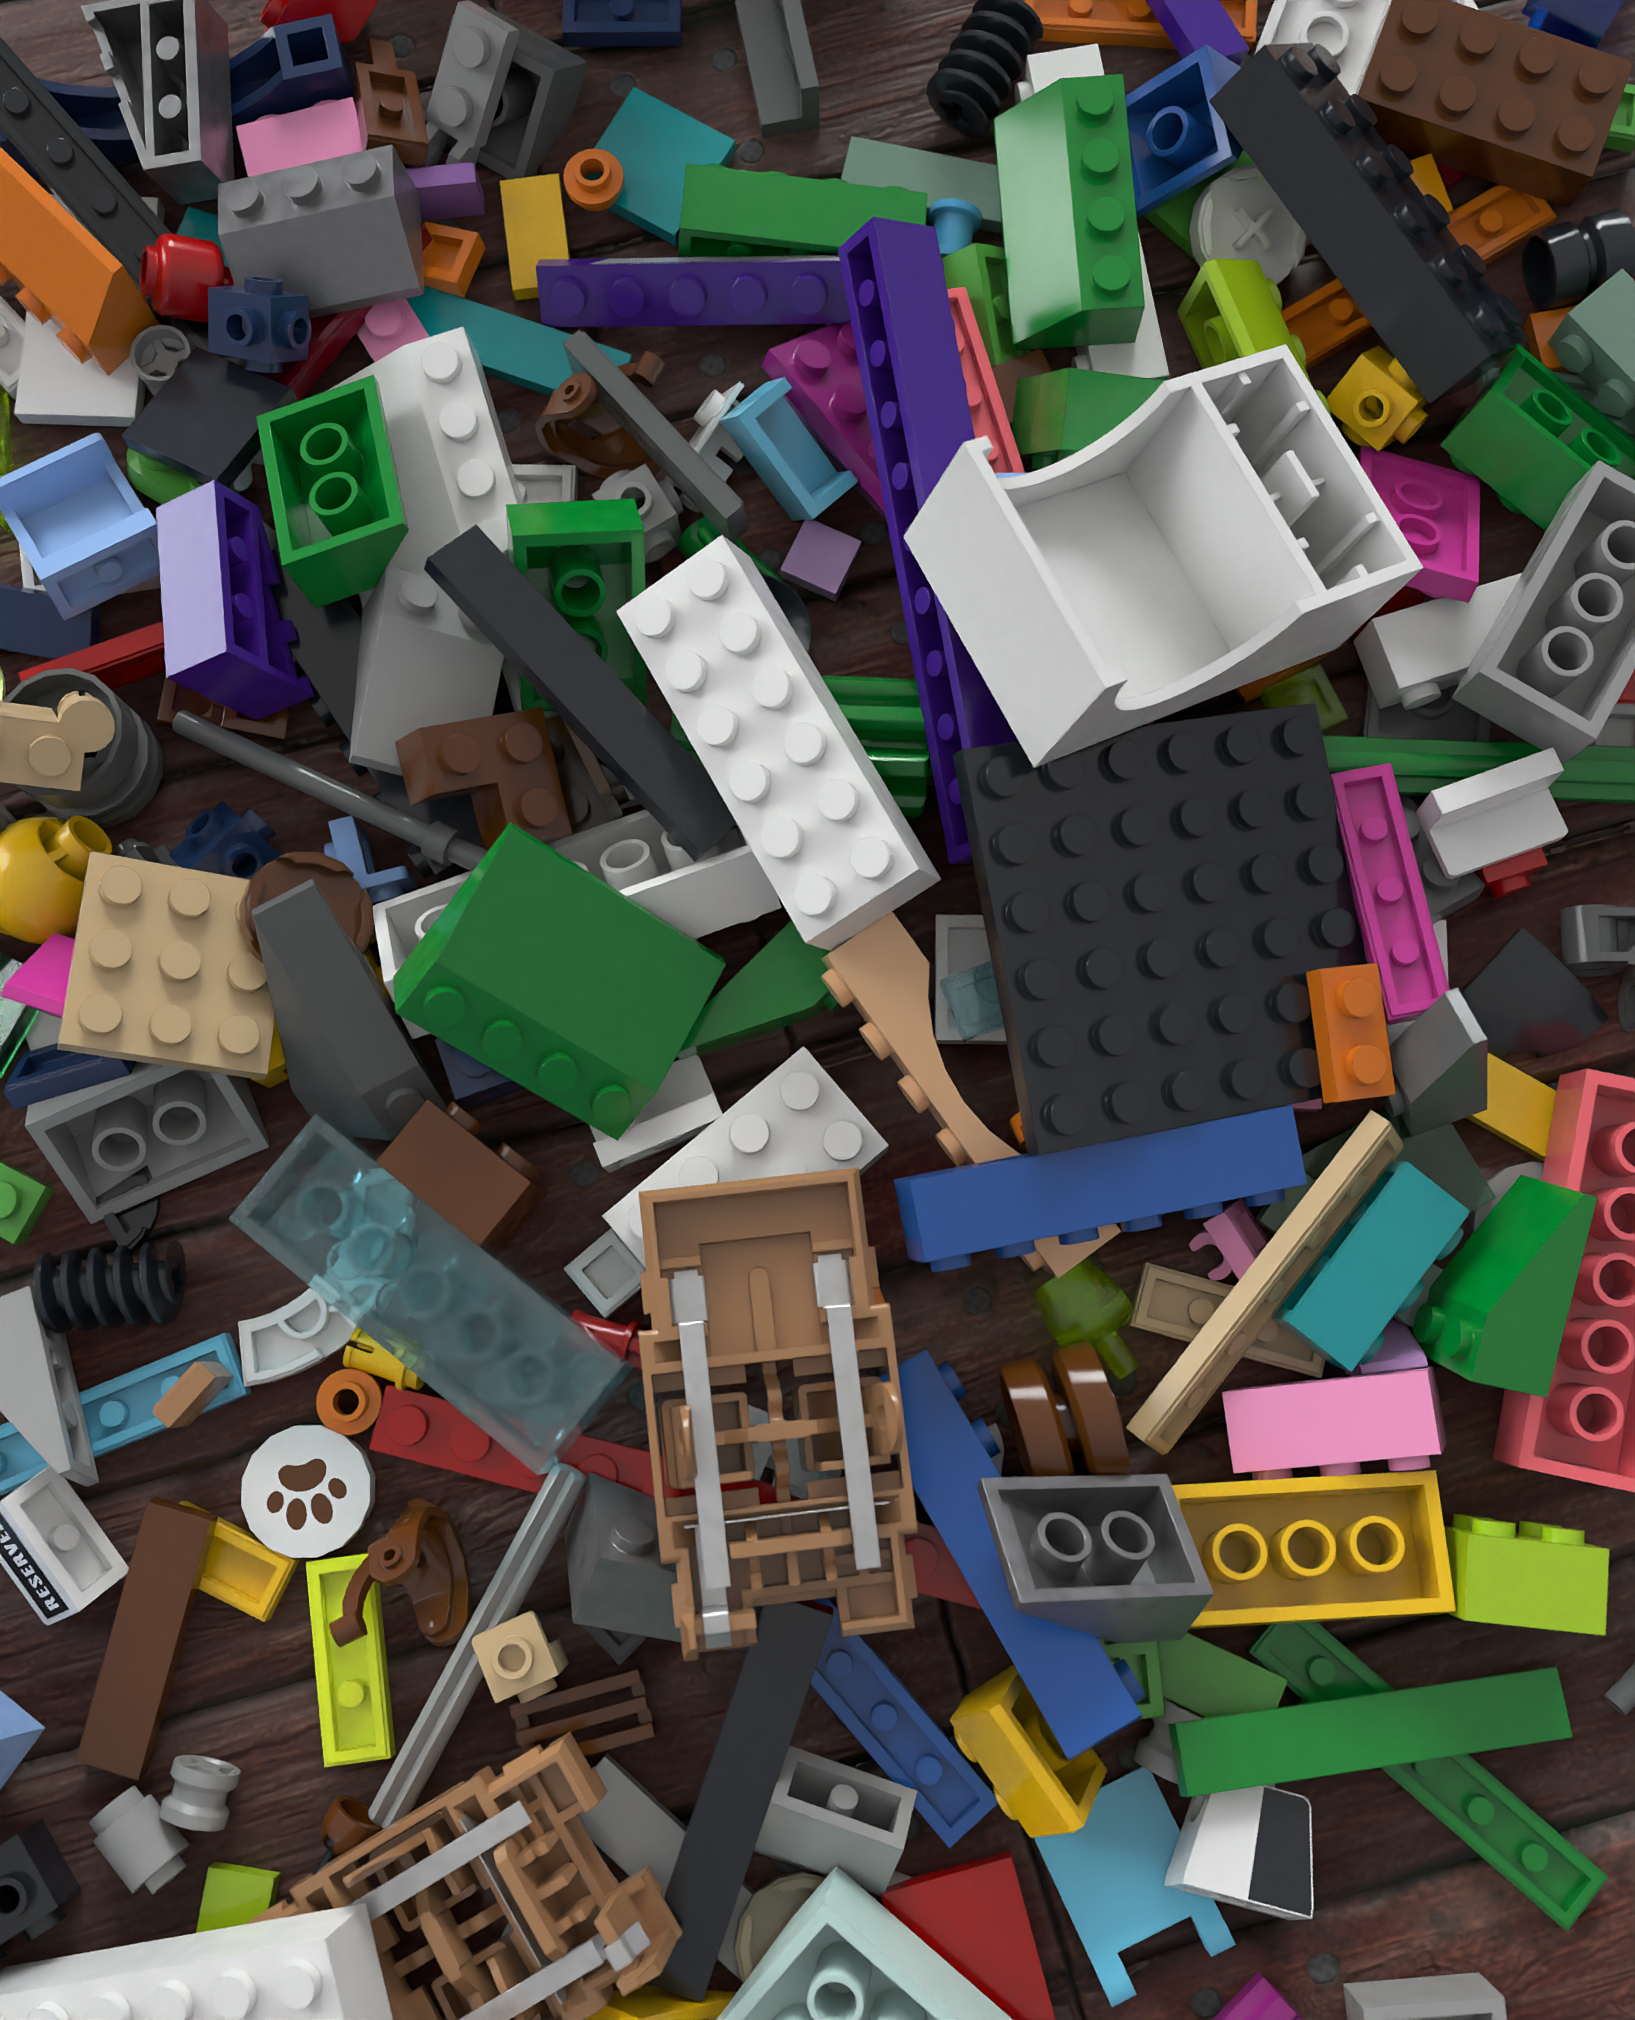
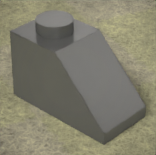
M1458 987L1444 992L1389 1046L1396 1095L1381 1096L1392 1118L1399 1115L1402 1116L1413 1137L1487 1110L1488 1039Z

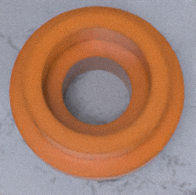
M586 149L575 154L568 161L564 170L563 178L567 194L576 204L589 211H602L612 206L624 187V174L620 162L613 154L602 149ZM592 173L603 174L599 179L594 181L586 180L584 178L585 176Z
M358 1369L336 1371L325 1379L318 1390L316 1408L319 1418L328 1429L342 1435L364 1432L377 1421L383 1393L377 1380L367 1372ZM346 1389L353 1390L359 1399L357 1409L350 1415L343 1413L338 1406V1398Z

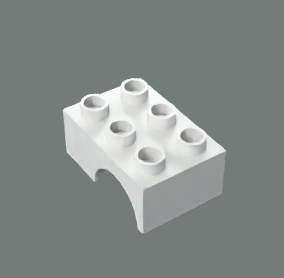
M1286 344L1163 381L1142 406L1106 435L1075 454L1031 473L997 478L987 461L993 449L988 437L983 436L964 442L904 535L907 545L1034 768L1337 649L1423 568Z

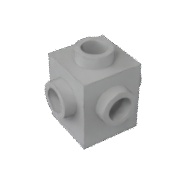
M646 463L633 471L621 470L614 473L602 483L600 490L592 494L593 500L634 498L644 527L645 564L662 558L677 546L681 536L677 515L684 512L683 505L670 482L666 478L657 482Z

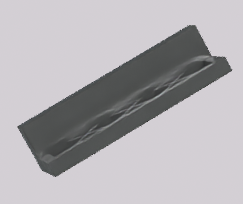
M733 0L762 138L820 128L819 83L800 0Z

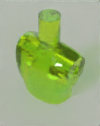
M1086 1257L1061 1277H1054L1032 1293L1041 1310L1044 1324L1061 1348L1089 1340L1118 1380L1140 1366L1117 1334L1133 1317L1136 1311L1117 1283L1108 1274L1098 1269L1089 1257Z

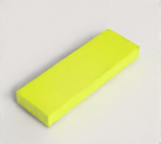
M368 1552L315 1559L306 1562L324 1767L389 1759L396 1754L379 1583L373 1582L364 1602L362 1617L367 1627L368 1633L366 1636L340 1648L335 1643L329 1627L330 1622L343 1616L342 1602L346 1588L353 1574L368 1556Z

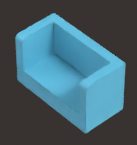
M782 377L765 382L720 419L719 422L792 521L811 520L854 486L858 480L851 470L836 471L783 395L792 387L786 378Z

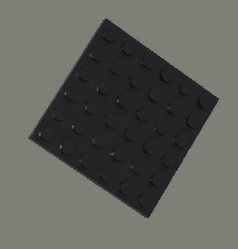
M1316 703L1142 725L1035 768L1020 742L962 749L953 754L1028 1156L1043 1155L1323 1098L1306 972L1323 968L1367 964L1353 901L1336 813L1337 807Z

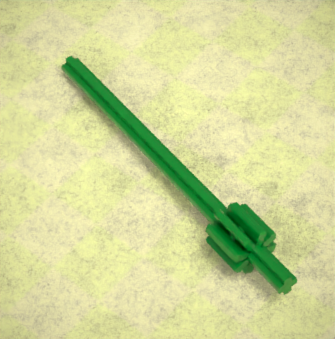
M821 676L903 816H920L924 811L926 803V779L934 777L916 679ZM672 711L670 734L702 769L706 770ZM1322 735L1330 774L1391 763L1399 795L1428 796L1431 791L1542 751L1534 745L1525 742ZM1588 745L1566 763L1561 762L1564 771L1548 788L1554 801L1635 804V746Z

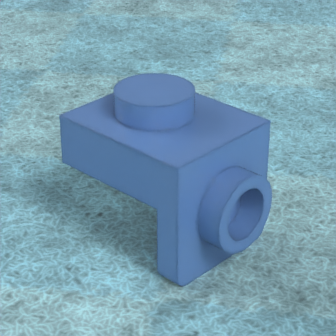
M351 815L328 821L333 842L324 844L325 855L343 862L354 873L352 877L359 883L362 890L366 889L372 901V906L418 890L417 880L406 866H399L380 872L376 871L367 830L354 816Z

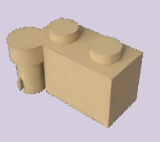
M78 691L66 694L60 700L57 707L58 717H56L52 708L0 701V782L80 791L85 752L101 750L113 739L115 720L108 707L89 693L85 692L84 696H79Z

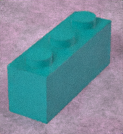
M1393 1161L1272 1319L1333 1366L1352 1372L1356 1365H1365L1381 1348L1385 1339L1384 1334L1381 1332L1396 1311L1398 1313L1406 1311L1420 1296L1424 1288V1282L1420 1279L1434 1260L1444 1259L1458 1245L1463 1236V1229L1460 1228V1225L1471 1211L1409 1162Z

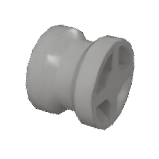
M176 1756L170 1772L175 1780L171 1794L162 1800L158 1815L164 1821L186 1829L206 1832L223 1830L226 1827L230 1814L225 1805L228 1792L237 1787L241 1770L231 1763L206 1756Z

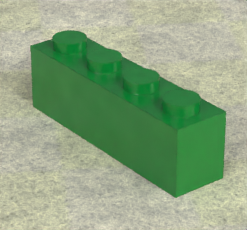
M686 163L678 257L839 255L838 248L872 217L926 225L928 193L909 191L900 186L876 187L852 184L836 178L819 180L788 176L779 171L762 173L729 169L720 164L696 165Z

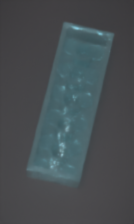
M315 1114L229 1217V1220L535 1474L549 1473L634 1368V1365L496 1253L479 1247L378 1165L376 1161L379 1158L337 1124Z

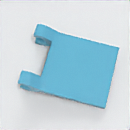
M1142 1766L1100 1786L1085 1825L1073 1833L1033 1837L1112 2007L1137 1995L1118 1952L1188 1917H1191L1197 1933L1211 1957L1236 1945L1213 1899L1164 1886L1180 1830L1152 1772Z

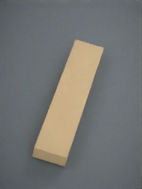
M1371 1110L1126 1426L1140 1440L1162 1455L1167 1454L1404 1148V1143L1388 1120Z

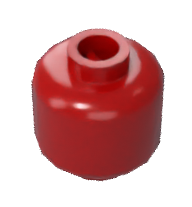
M171 233L159 236L154 247L145 245L140 265V293L143 297L150 298L153 310L162 316L202 323L208 322V287L234 286L229 267L224 264V257L220 247L212 241Z

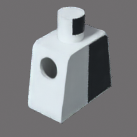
M1276 1784L1192 1796L1166 1874L1164 1886L1287 1920L1312 1919L1313 1870L1311 1804L1309 1799L1302 1795L1276 1789Z

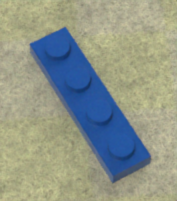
M829 1597L812 1599V1601L833 1607L834 1615L810 1684L893 1782L917 1790L914 1807L949 1848L952 1847L998 1804L994 1790L863 1636L842 1637L839 1629L837 1606Z

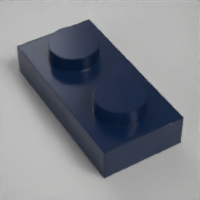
M563 0L562 33L565 47L682 46V0Z

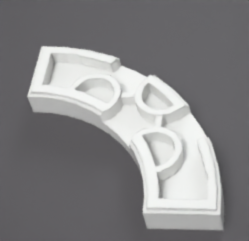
M386 1171L354 1176L353 1211L349 1228L338 1251L339 1256L329 1271L313 1288H309L289 1304L271 1313L253 1319L238 1321L244 1387L275 1382L321 1363L345 1347L351 1341L350 1337L357 1327L366 1328L395 1291L408 1265L416 1242L421 1220L422 1200Z

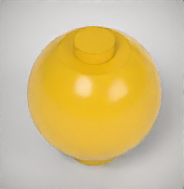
M72 816L68 821L53 817H31L6 826V829L0 833L1 933L34 944H44L54 933L72 939L75 938L90 851L111 854L112 852L110 839L96 823L83 816Z

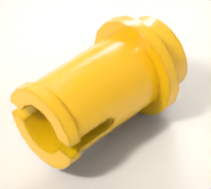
M357 1327L354 1330L350 1340L358 1343V1348L372 1353H367L347 1345L343 1356L344 1367L355 1368L395 1382L396 1390L404 1392V1389H409V1387L419 1390L424 1385L431 1369L433 1354L423 1350L422 1342L413 1340L408 1345L369 1332L363 1327Z

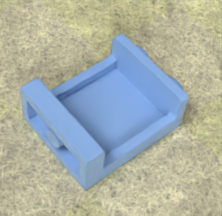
M93 433L0 477V511L64 621L160 574L157 522L149 509L143 507L118 467L106 441L100 433Z

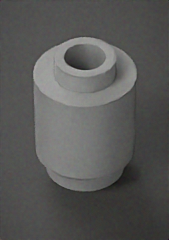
M135 1785L102 1809L89 1822V1825L98 1835L93 1843L131 1893L137 1892L145 1885L153 1895L187 1866L180 1855L190 1844L175 1825L160 1818L158 1814L161 1806L151 1794L144 1797Z

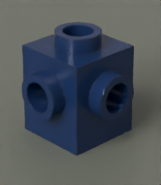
M257 276L244 277V285L208 287L209 353L245 359L246 370L263 373L283 372V362L308 359V343L312 331L309 319V295L283 291V280Z
M223 801L214 809H208L200 813L188 826L185 833L186 838L169 854L179 867L248 880H251L267 863L276 860L282 855L268 843L277 833L249 807L239 816Z

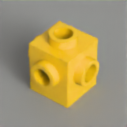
M1380 346L1362 353L1326 399L1330 411L1344 422L1341 425L1344 434L1357 445L1372 446L1377 451L1393 443L1396 439L1404 445L1429 416L1422 409L1427 402L1423 394L1396 357L1393 358Z

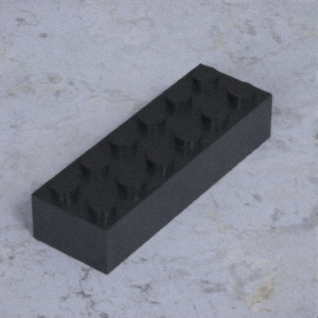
M1291 43L1264 45L1209 100V103L1428 403L1432 404L1469 387L1528 340V337L1520 328L1524 323L1522 314L1507 296L1503 294L1497 296L1483 276L1487 273V268L1477 252L1467 244L1460 246L1446 227L1450 224V217L1442 204L1432 195L1426 194L1424 196L1410 177L1414 173V169L1407 156L1394 144L1387 146L1373 127L1377 123V117L1372 108L1359 95L1352 94L1350 96L1337 78L1341 73V69L1333 55L1320 44Z

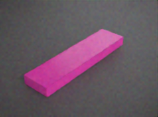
M1391 763L1330 774L1355 911L1368 963H1378L1386 1026L1417 1020L1444 992L1450 989Z

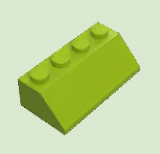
M1215 258L1203 263L1177 310L1202 370L1286 344L1311 384L1305 370L1307 361L1304 347L1295 334L1289 333L1281 315L1282 300L1278 287L1271 278H1265L1258 260ZM1315 390L1319 399L1321 400L1327 412L1331 416L1330 408L1325 396L1321 391Z

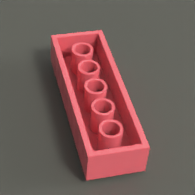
M1583 1069L1559 1075L1541 1180L1596 1196L1597 1201L1548 1396L1546 1398L1509 1389L1504 1390L1493 1460L1519 1468L1635 1493V1078L1592 1069Z

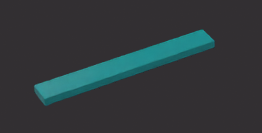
M188 206L176 235L216 243L223 254L224 264L228 267L218 235V216ZM424 285L423 295L406 298L429 337L464 327L479 354L482 368L486 375L551 396L553 391L557 390L573 374L563 346V342L570 338L572 334ZM596 343L616 366L634 363L632 354Z

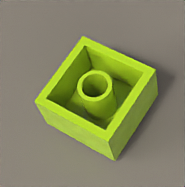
M1453 1514L1452 1526L1444 1525L1456 1611L1449 1612L1448 1614L1464 1621L1606 1636L1609 1549L1584 1543L1585 1531L1562 1528L1561 1525L1519 1521V1533H1515V1523L1466 1514Z

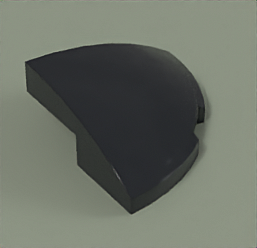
M1523 927L1515 931L1476 977L1467 982L1460 990L1488 1039L1487 1052L1500 1060L1504 1059L1507 1054L1536 1053L1535 1056L1538 1059L1554 1055L1587 1039L1609 1019L1581 982Z

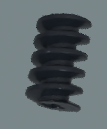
M977 0L973 6L972 13L963 22L961 32L950 44L949 52L941 59L938 71L934 73L927 83L926 94L937 116L950 128L962 135L971 138H981L989 130L988 119H993L999 113L1000 100H1004L1012 91L1011 81H1015L1020 77L1023 72V62H1026L1027 55L1034 53L1033 41L1043 37L1044 29L1041 20L1025 1Z
M177 1240L169 1241L165 1260H160L154 1243H144L140 1250L139 1262L134 1263L132 1252L128 1245H120L116 1247L114 1252L113 1265H108L106 1253L102 1247L91 1248L86 1267H83L80 1255L76 1249L66 1250L61 1258L60 1269H57L53 1255L50 1252H43L37 1259L33 1272L36 1304L41 1319L47 1328L55 1334L69 1332L73 1327L80 1331L94 1330L99 1324L107 1329L119 1328L126 1321L134 1327L147 1325L152 1318L159 1324L172 1323L180 1313L186 1289L187 1270L183 1247Z

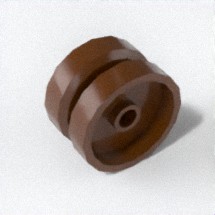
M1089 1340L1054 1349L1051 1358V1371L1056 1393H1052L1041 1365L1032 1357L997 1365L998 1379L1005 1409L1026 1477L1075 1476L1071 1455H1075L1083 1476L1132 1475L1119 1409L1097 1353Z

